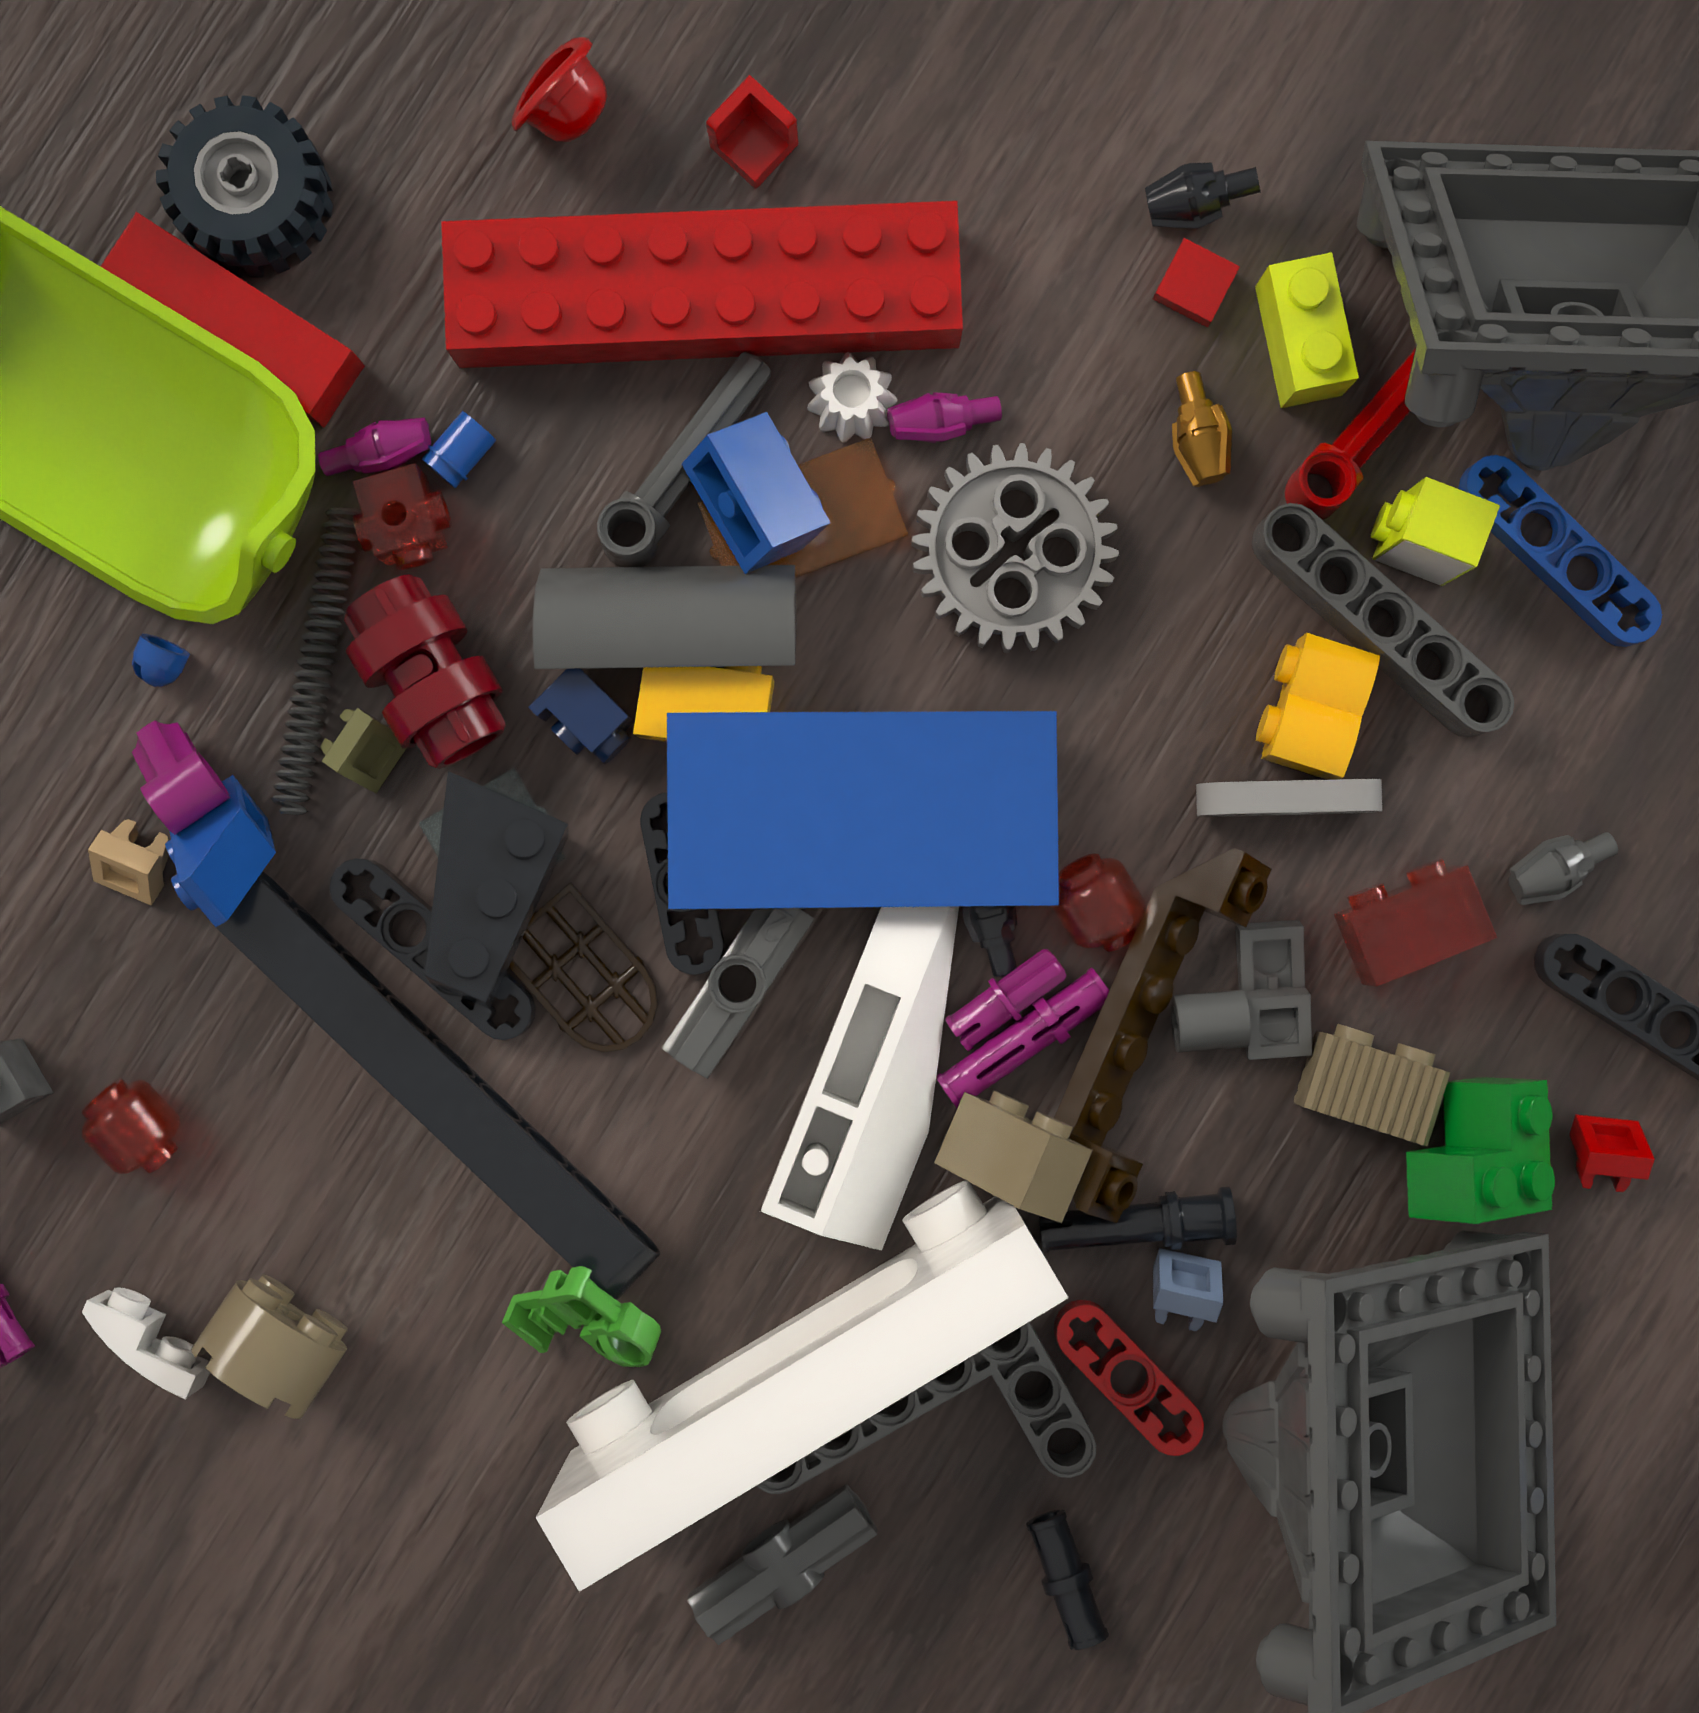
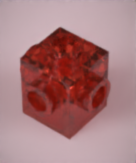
M415 463L353 481L362 512L353 515V521L359 542L365 552L373 550L374 556L387 566L395 564L397 570H407L432 562L434 560L432 552L448 548L443 530L451 528L452 521L445 498L441 490L431 491L427 475Z

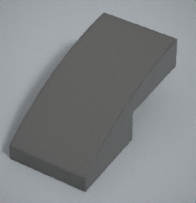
M1299 920L1248 923L1246 928L1235 924L1239 990H1243L1247 997L1251 1024L1250 1045L1245 1047L1246 1057L1248 1060L1312 1056L1311 994L1305 988L1304 926Z

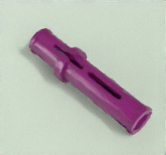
M1092 967L1089 968L1084 975L1045 1001L1042 996L1033 1002L1034 1010L994 1038L985 1042L981 1047L944 1073H939L936 1076L937 1081L956 1108H958L964 1092L977 1096L1056 1040L1060 1044L1071 1038L1068 1033L1070 1030L1102 1009L1109 989Z

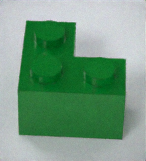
M1478 1077L1448 1081L1444 1092L1446 1146L1406 1152L1409 1218L1479 1224L1552 1210L1555 1175L1550 1163L1549 1129L1552 1123V1107L1548 1100L1547 1080Z

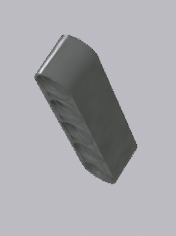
M1288 503L1280 505L1258 524L1253 533L1252 547L1254 555L1261 564L1358 649L1380 655L1378 668L1449 731L1458 736L1473 737L1498 730L1508 722L1513 714L1514 698L1507 684L1312 510L1302 504ZM1286 523L1294 527L1300 539L1297 551H1284L1275 544L1272 537L1274 524ZM1323 565H1334L1345 574L1347 585L1343 594H1332L1324 588L1320 580V571ZM1371 607H1382L1392 616L1394 627L1390 637H1381L1370 628L1368 615ZM1421 648L1433 651L1440 660L1441 670L1436 680L1424 677L1417 668L1416 659ZM1470 690L1482 694L1487 701L1488 714L1482 723L1474 721L1466 713L1464 706L1465 697Z

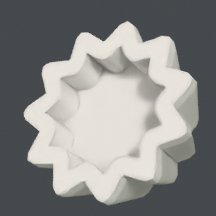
M847 352L840 363L824 361L822 364L823 376L809 381V387L816 396L808 404L807 409L821 416L819 423L821 432L836 430L842 443L847 442L854 434L869 441L874 426L886 427L889 425L886 410L897 402V397L887 390L892 380V375L888 372L876 371V362L873 357H868L858 362L851 353Z

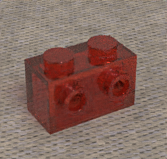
M1439 859L1408 871L1406 874L1410 883L1387 892L1384 883H1380L1347 897L1351 907L1335 913L1334 917L1362 985L1380 986L1498 938L1468 865L1446 868L1444 860Z

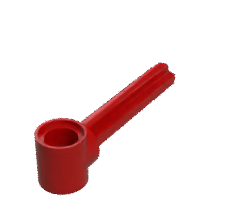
M1416 348L1332 444L1320 443L1291 475L1285 487V500L1287 504H1302L1324 520L1330 517L1352 495L1354 490L1363 481V474L1360 469L1410 413L1405 404V394ZM1309 474H1318L1325 477L1332 486L1333 497L1321 498L1316 496L1308 486L1307 476Z

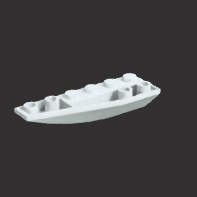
M959 906L880 908L769 1186L761 1212L824 1237L882 1251L929 1133Z

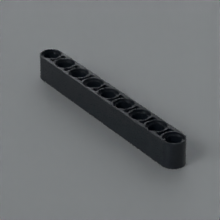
M262 871L230 918L216 928L572 1267L583 1266L592 1270L589 1278L600 1289L618 1300L659 1257L660 1251L654 1242L281 886Z

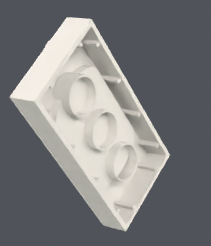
M965 1180L931 1197L903 1218L902 1221L915 1241V1245L649 1404L635 1381L630 1380L599 1396L571 1416L566 1423L579 1446L570 1451L536 1519L578 1591H582L1068 1299L1066 1292L1016 1207L996 1196L982 1203L970 1182Z

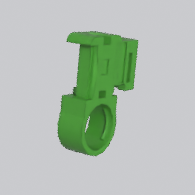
M583 1266L571 1268L568 1275L562 1270L552 1271L543 1290L513 1295L502 1321V1324L540 1353L548 1351L554 1333L564 1334L568 1325L574 1329H581V1326L584 1325L579 1337L590 1344L598 1354L622 1367H643L648 1365L661 1334L660 1325L652 1317L642 1312L631 1302L620 1303L600 1289L589 1278L592 1270Z

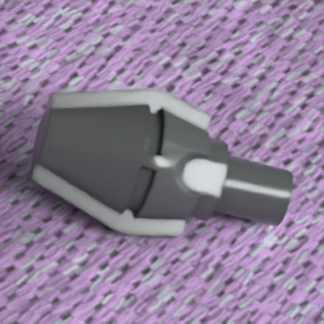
M1604 832L1585 842L1581 840L1574 841V838L1569 835L1543 841L1510 868L1511 875L1508 881L1516 901L1521 905L1560 900L1583 885L1582 880L1587 877L1588 873L1594 870L1595 864L1618 854L1617 842L1608 832Z

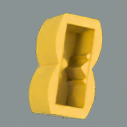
M1310 633L1301 636L1295 646L1286 644L1280 655L1274 675L1275 681L1283 683L1278 704L1276 707L1269 704L1266 706L1256 733V741L1265 743L1261 759L1327 780L1343 778L1352 757L1362 715L1374 685L1380 655Z

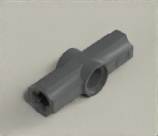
M755 908L721 960L712 968L709 978L662 1046V1049L690 1070L708 1079L758 1003L764 998L765 993L815 918L800 908ZM743 965L754 973L756 990L751 998L745 1001H735L723 992L721 978L729 966Z
M845 1484L825 1499L817 1502L791 1523L787 1519L782 1520L764 1530L743 1549L742 1557L691 1591L687 1601L694 1612L696 1621L707 1637L712 1638L720 1645L774 1606H777L778 1609H784L802 1599L820 1583L827 1569L877 1535V1527L858 1495Z

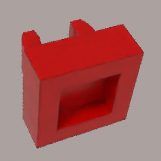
M1575 1114L1569 1135L1578 1157L1576 1171L1583 1188L1591 1189L1595 1175L1610 1176L1616 1192L1626 1191L1632 1178L1649 1179L1655 1158L1639 1121Z

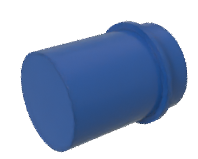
M462 411L432 446L428 445L429 450L421 459L452 487L456 488L463 479L467 481V474L492 447L496 439L472 417Z

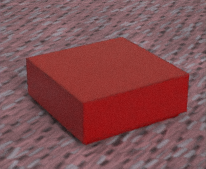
M1184 238L1154 294L1153 300L1208 328L1240 266Z

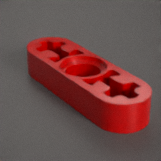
M1076 1300L1066 1304L1058 1312L1054 1322V1335L1062 1352L1158 1451L1170 1456H1180L1189 1453L1199 1444L1204 1432V1422L1195 1404L1103 1308L1092 1301ZM1076 1317L1085 1323L1093 1317L1099 1320L1093 1329L1099 1340L1108 1349L1111 1348L1115 1339H1119L1123 1343L1107 1352L1096 1370L1089 1364L1100 1359L1097 1352L1084 1340L1078 1341L1075 1345L1069 1342L1074 1335L1069 1324ZM1125 1360L1139 1362L1146 1371L1144 1385L1133 1394L1117 1392L1112 1388L1110 1382L1113 1368ZM1160 1385L1167 1389L1156 1395L1160 1403L1173 1415H1177L1183 1410L1187 1412L1182 1418V1422L1187 1429L1179 1437L1171 1431L1160 1436L1159 1433L1164 1426L1157 1414L1146 1405L1154 1398ZM1146 1405L1141 1415H1137L1134 1410Z

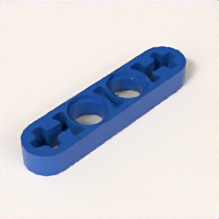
M1491 455L1483 457L1465 470L1460 478L1458 488L1462 491L1483 498L1478 491L1483 487L1484 482L1478 475L1480 474L1487 478L1496 473L1503 480L1499 484L1498 491L1509 503L1515 501L1521 495L1527 500L1526 504L1513 511L1507 521H1505L1500 516V513L1511 506L1496 494L1488 498V501L1500 505L1490 532L1600 637L1614 646L1627 647L1644 642L1655 635L1662 619L1661 606L1656 597L1515 462L1504 456ZM1526 514H1541L1551 523L1552 537L1546 546H1532L1523 538L1520 528ZM1573 557H1586L1597 567V582L1591 590H1579L1572 586L1568 580L1567 566ZM1614 583L1618 590L1608 595V597L1621 608L1631 604L1636 605L1639 612L1635 615L1634 620L1640 627L1633 626L1622 630L1617 624L1622 617L1621 611L1610 601L1596 607L1592 600L1606 593Z

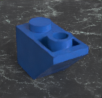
M234 775L222 781L231 798L176 835L170 832L171 840L165 843L167 852L176 866L177 874L171 878L178 897L189 910L194 911L200 908L215 927L223 924L230 918L276 853L268 818Z

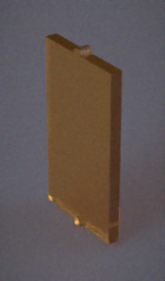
M871 437L798 465L811 489L819 496L823 510L831 523L802 550L768 565H795V576L798 578L908 536L893 496L896 484L892 479L886 478ZM703 501L697 503L713 543L709 551L711 557L715 560L719 559L721 566H740Z

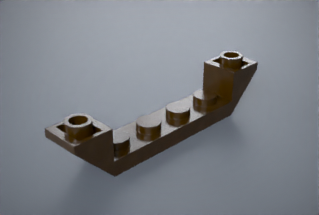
M1233 848L1154 888L1054 1118L1073 1127L1069 1139L1093 1150L1073 1195L1076 1209L1086 1214L1118 1223L1122 1211L1128 1208L1136 1195L1138 1187L1137 1177L1143 1163L1103 1145L1107 1132L1115 1126L1120 1117L1122 1098L1133 1073L1140 1068L1146 1058L1148 1051L1147 1041L1159 1014L1170 1003L1173 995L1174 979L1184 956L1192 950L1197 941L1199 922L1203 913L1212 914L1246 928L1253 912L1257 911L1264 902L1268 888L1267 879L1272 869L1244 851Z

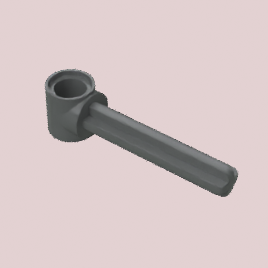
M748 352L741 353L635 494L624 491L619 499L612 501L601 511L597 522V532L604 552L613 564L619 567H643L654 558L660 539L670 528V524L665 519V516L691 483L682 466L683 461L708 434L736 424L771 377L770 368L759 357ZM624 522H636L646 529L643 539L631 547L619 546L611 540L615 528Z

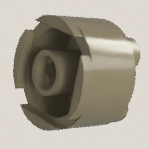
M262 1274L258 1281L249 1278L248 1281L237 1280L191 1348V1352L195 1358L208 1352L212 1358L205 1368L239 1394L269 1409L274 1399L277 1398L291 1404L284 1416L301 1419L347 1351V1347L341 1339L348 1328L338 1319L320 1309H315L311 1316L304 1313L290 1303L295 1295L294 1292L268 1275Z

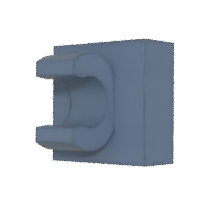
M1159 1248L1153 1265V1309H1155L1156 1322L1164 1324L1168 1312L1188 1316L1189 1330L1192 1331L1199 1330L1204 1320L1217 1323L1223 1306L1221 1262Z

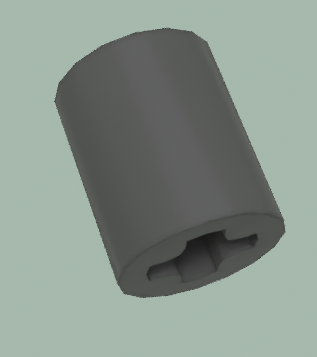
M1243 990L1172 995L1171 1026L1176 1051L1181 1053L1248 1047L1251 1039V1024L1245 992Z

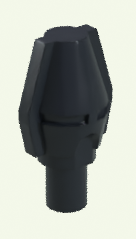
M1212 162L1184 164L1145 188L1152 226L1185 229L1202 228L1223 218L1221 208L1230 206V200L1261 193L1256 167L1225 175L1224 170L1214 172Z
M963 906L964 923L972 941L979 942L981 948H986L993 976H1006L1016 969L1017 966L1011 946V941L1015 939L1013 931L1017 925L1016 906Z

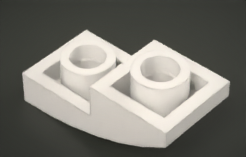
M114 1288L113 1291L107 1290L87 1300L82 1313L93 1330L116 1355L143 1377L185 1400L204 1387L210 1374L205 1368L209 1361L199 1356L195 1358L191 1352L193 1344L185 1340L165 1336L162 1340L156 1338L166 1314L150 1308L151 1301L149 1298L130 1289Z

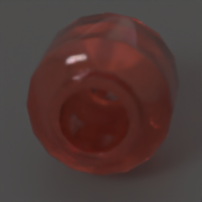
M1093 853L1080 857L1064 867L1058 873L1059 905H1053L1052 907L1073 942L1077 946L1087 949L1103 946L1107 952L1118 950L1130 943L1136 932L1135 926L1142 920L1146 904L1124 864L1120 860L1109 857L1101 859L1099 854Z
M119 1078L94 1097L81 1112L87 1119L82 1127V1138L117 1174H127L140 1167L150 1174L171 1158L178 1149V1146L172 1139L180 1128V1117L146 1080L139 1079L127 1084L122 1078Z

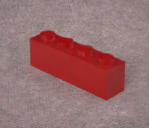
M138 212L135 213L100 266L261 363L295 392L307 417L325 428L365 367L351 349Z

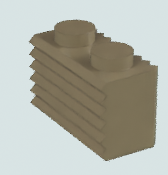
M1337 1024L1334 1035L1316 1031L1313 1036L1312 1056H1308L1306 1059L1305 1068L1302 1071L1301 1080L1298 1084V1091L1294 1096V1104L1427 1147L1450 1076V1072L1432 1067L1436 1055L1400 1043L1397 1045L1395 1054H1390L1371 1047L1375 1035L1341 1024Z

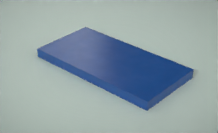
M1057 711L667 713L668 909L1059 905Z

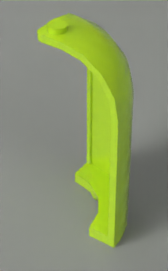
M0 206V519L133 600L174 619L215 624L240 614L259 591L270 573L280 571L291 557L296 545V539L292 536L301 519L314 481L315 430L295 392L255 359Z

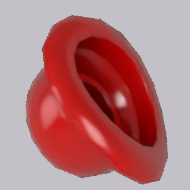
M572 38L559 46L544 60L531 77L515 108L512 117V126L515 132L526 122L555 141L569 142L580 138L596 122L605 108L607 90L601 76L586 57L593 45L588 38Z

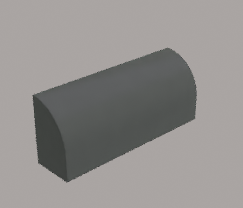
M765 565L747 574H744L740 566L541 568L536 583L533 605L534 669L795 665L797 630L795 565Z

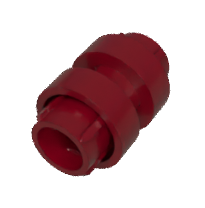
M407 574L390 579L372 588L348 606L344 621L355 639L347 647L346 654L367 688H375L387 684L395 698L386 705L382 715L402 748L418 746L429 766L441 769L473 755L502 735L505 721L494 702L502 695L503 689L483 656H473L463 660L455 645L466 636L468 629L447 595L431 596L421 578Z

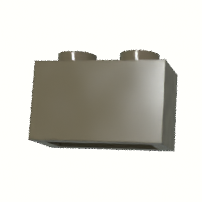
M993 1091L989 1101L964 1092L934 1163L1018 1209L1062 1223L1093 1150L1069 1139L1073 1127L1040 1112H1036L1033 1121L1026 1118L1025 1115L1029 1105L997 1091Z

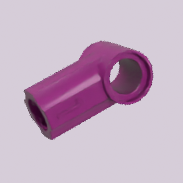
M154 720L136 732L138 740L132 754L147 782L140 787L141 792L152 810L171 833L176 835L231 798L222 781L198 752L188 733L184 731L178 722L162 724Z

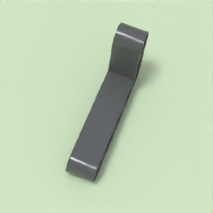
M1028 1322L1018 1328L1010 1340L991 1344L961 1362L959 1368L953 1373L936 1377L906 1395L899 1404L886 1407L851 1428L845 1435L831 1440L791 1464L788 1468L758 1484L757 1487L769 1494H782L791 1491L991 1375L1041 1463L1050 1473L1066 1478L1083 1474L1091 1467L1096 1456V1443L1084 1415L1032 1324ZM1039 1371L1049 1378L1046 1391L1041 1396L1033 1399L1018 1395L1015 1391L1018 1379L1024 1373ZM1072 1428L1080 1433V1441L1072 1452L1056 1454L1048 1449V1440L1056 1430Z

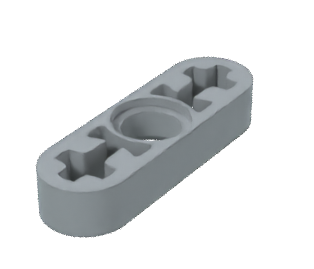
M1336 779L1196 784L1197 816L1227 817L1382 812V780Z

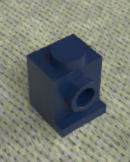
M581 668L566 669L528 707L537 717L545 722L554 715L558 721L550 729L576 755L586 747L604 764L611 761L632 738L626 730L634 721Z

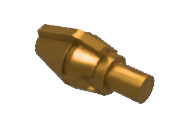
M1197 371L1187 372L1176 378L1181 406L1178 408L1179 416L1177 417V422L1172 424L1173 449L1192 485L1200 487L1219 482L1224 476L1230 474L1232 427L1223 406L1219 404L1213 405L1212 400L1206 399L1201 373Z

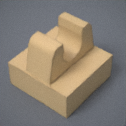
M124 820L111 834L101 830L88 849L93 881L152 906L164 887L163 870L169 856L165 846L168 836L159 832L153 843L144 848L134 844L138 836L135 821Z

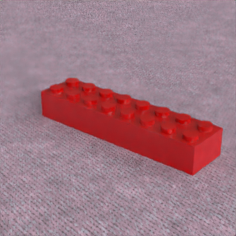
M958 201L441 221L446 350L459 368L739 357L744 352L756 356L951 349L959 348L963 318Z

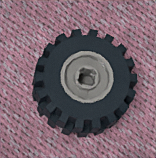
M242 95L240 106H234L228 96L214 98L216 108L208 112L205 111L200 103L189 110L194 120L187 126L177 120L169 130L176 140L174 145L162 143L158 155L167 168L156 170V184L165 194L160 197L165 212L173 220L174 226L195 250L212 261H216L220 266L237 275L239 268L243 267L250 277H264L263 265L271 264L277 274L289 270L290 267L285 258L296 253L299 259L304 261L312 254L306 241L311 236L321 242L327 232L321 217H332L333 203L327 192L333 190L330 177L324 168L322 159L294 117L288 120L283 109L271 102L263 110L256 97Z

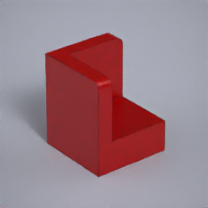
M751 75L736 88L706 121L710 148L755 189L798 146L797 119Z

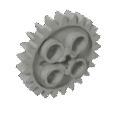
M1025 443L1019 444L1014 460L1008 461L1005 460L999 445H993L990 464L985 466L976 455L970 453L966 459L968 474L965 477L951 467L945 470L944 477L950 488L949 492L932 486L929 488L927 497L938 508L937 511L918 510L916 521L928 528L930 533L912 536L911 547L928 552L927 557L913 563V573L931 574L933 578L921 589L920 594L922 598L941 595L943 601L937 608L935 617L941 619L955 612L959 616L954 632L956 636L962 635L971 625L979 628L977 637L978 647L983 648L993 633L1000 635L1003 652L1009 653L1015 642V637L1023 635L1030 652L1035 651L1038 648L1039 632L1043 630L1052 641L1058 643L1063 639V629L1060 623L1062 620H1065L1078 630L1085 624L1083 614L1078 608L1079 604L1097 610L1102 604L1101 598L1091 589L1092 585L1109 587L1113 582L1114 577L1099 567L1100 564L1115 561L1119 556L1118 550L1102 545V540L1107 539L1116 532L1117 524L1098 523L1097 519L1107 508L1109 501L1108 499L1088 501L1086 495L1095 480L1089 477L1075 485L1070 480L1075 465L1073 460L1066 462L1058 471L1050 468L1052 459L1051 449L1046 448L1040 455L1037 463L1028 461ZM1011 490L1023 491L1031 497L1034 503V512L1026 518L1011 517L1004 512L1001 506V496ZM1054 510L1058 513V519L1044 528L1030 540L1023 554L1026 559L1025 561L1019 556L1014 555L1003 563L981 586L973 587L971 585L970 579L999 557L1005 544L1003 537L1006 536L1011 542L1018 541L1048 511ZM963 531L976 532L983 537L987 552L977 560L962 559L955 553L952 547L953 538ZM1054 537L1064 538L1069 541L1075 549L1076 557L1074 563L1063 567L1052 565L1043 554L1042 545L1044 541ZM1007 578L1019 580L1027 589V603L1020 608L1014 609L1001 605L994 594V586L997 582Z

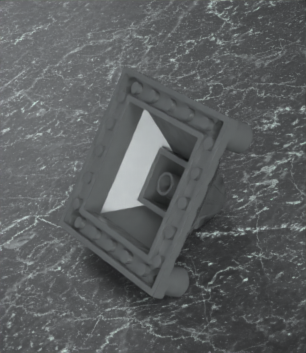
M1365 141L1361 162L1365 182L1356 227L1367 237L1371 244L1388 248L1392 255L1393 267L1397 281L1401 286L1402 298L1406 312L1410 317V326L1416 343L1405 394V404L1421 422L1433 427H1449L1457 422L1468 419L1475 411L1479 391L1482 389L1500 406L1508 447L1516 460L1530 469L1545 471L1557 466H1567L1610 443L1636 425L1642 416L1699 401V150Z
M1462 1230L1454 1236L1444 1250L1427 1255H1417L1393 1262L1388 1261L1330 1274L1277 1267L1266 1271L1254 1286L1251 1294L1250 1307L1252 1315L1260 1332L1266 1337L1294 1341L1297 1344L1276 1380L1249 1390L1231 1401L1223 1418V1433L1227 1440V1450L1250 1489L1269 1514L1277 1517L1302 1602L1309 1603V1629L1289 1623H1282L1274 1627L1269 1635L1263 1638L1257 1650L1256 1666L1265 1690L1272 1696L1308 1706V1713H1362L1555 1627L1556 1576L1549 1234L1520 1232L1504 1235Z

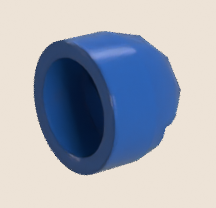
M141 634L133 651L132 666L135 674L147 684L153 687H163L173 683L180 676L190 654L182 647L168 640L150 634Z

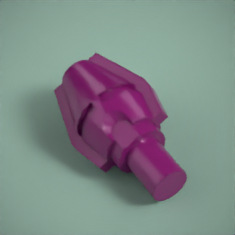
M933 392L932 395L926 393L918 398L887 408V418L891 435L896 439L918 440L930 443L939 441L942 443L965 435L966 431H971L972 425L1001 421L1002 409L998 396L969 400L967 395L958 396L953 393Z
M425 417L404 420H380L378 424L374 422L354 433L355 436L346 439L345 445L319 452L318 459L321 469L327 477L351 469L363 474L391 471L392 468H399L417 454L428 449V445L432 443L429 424Z

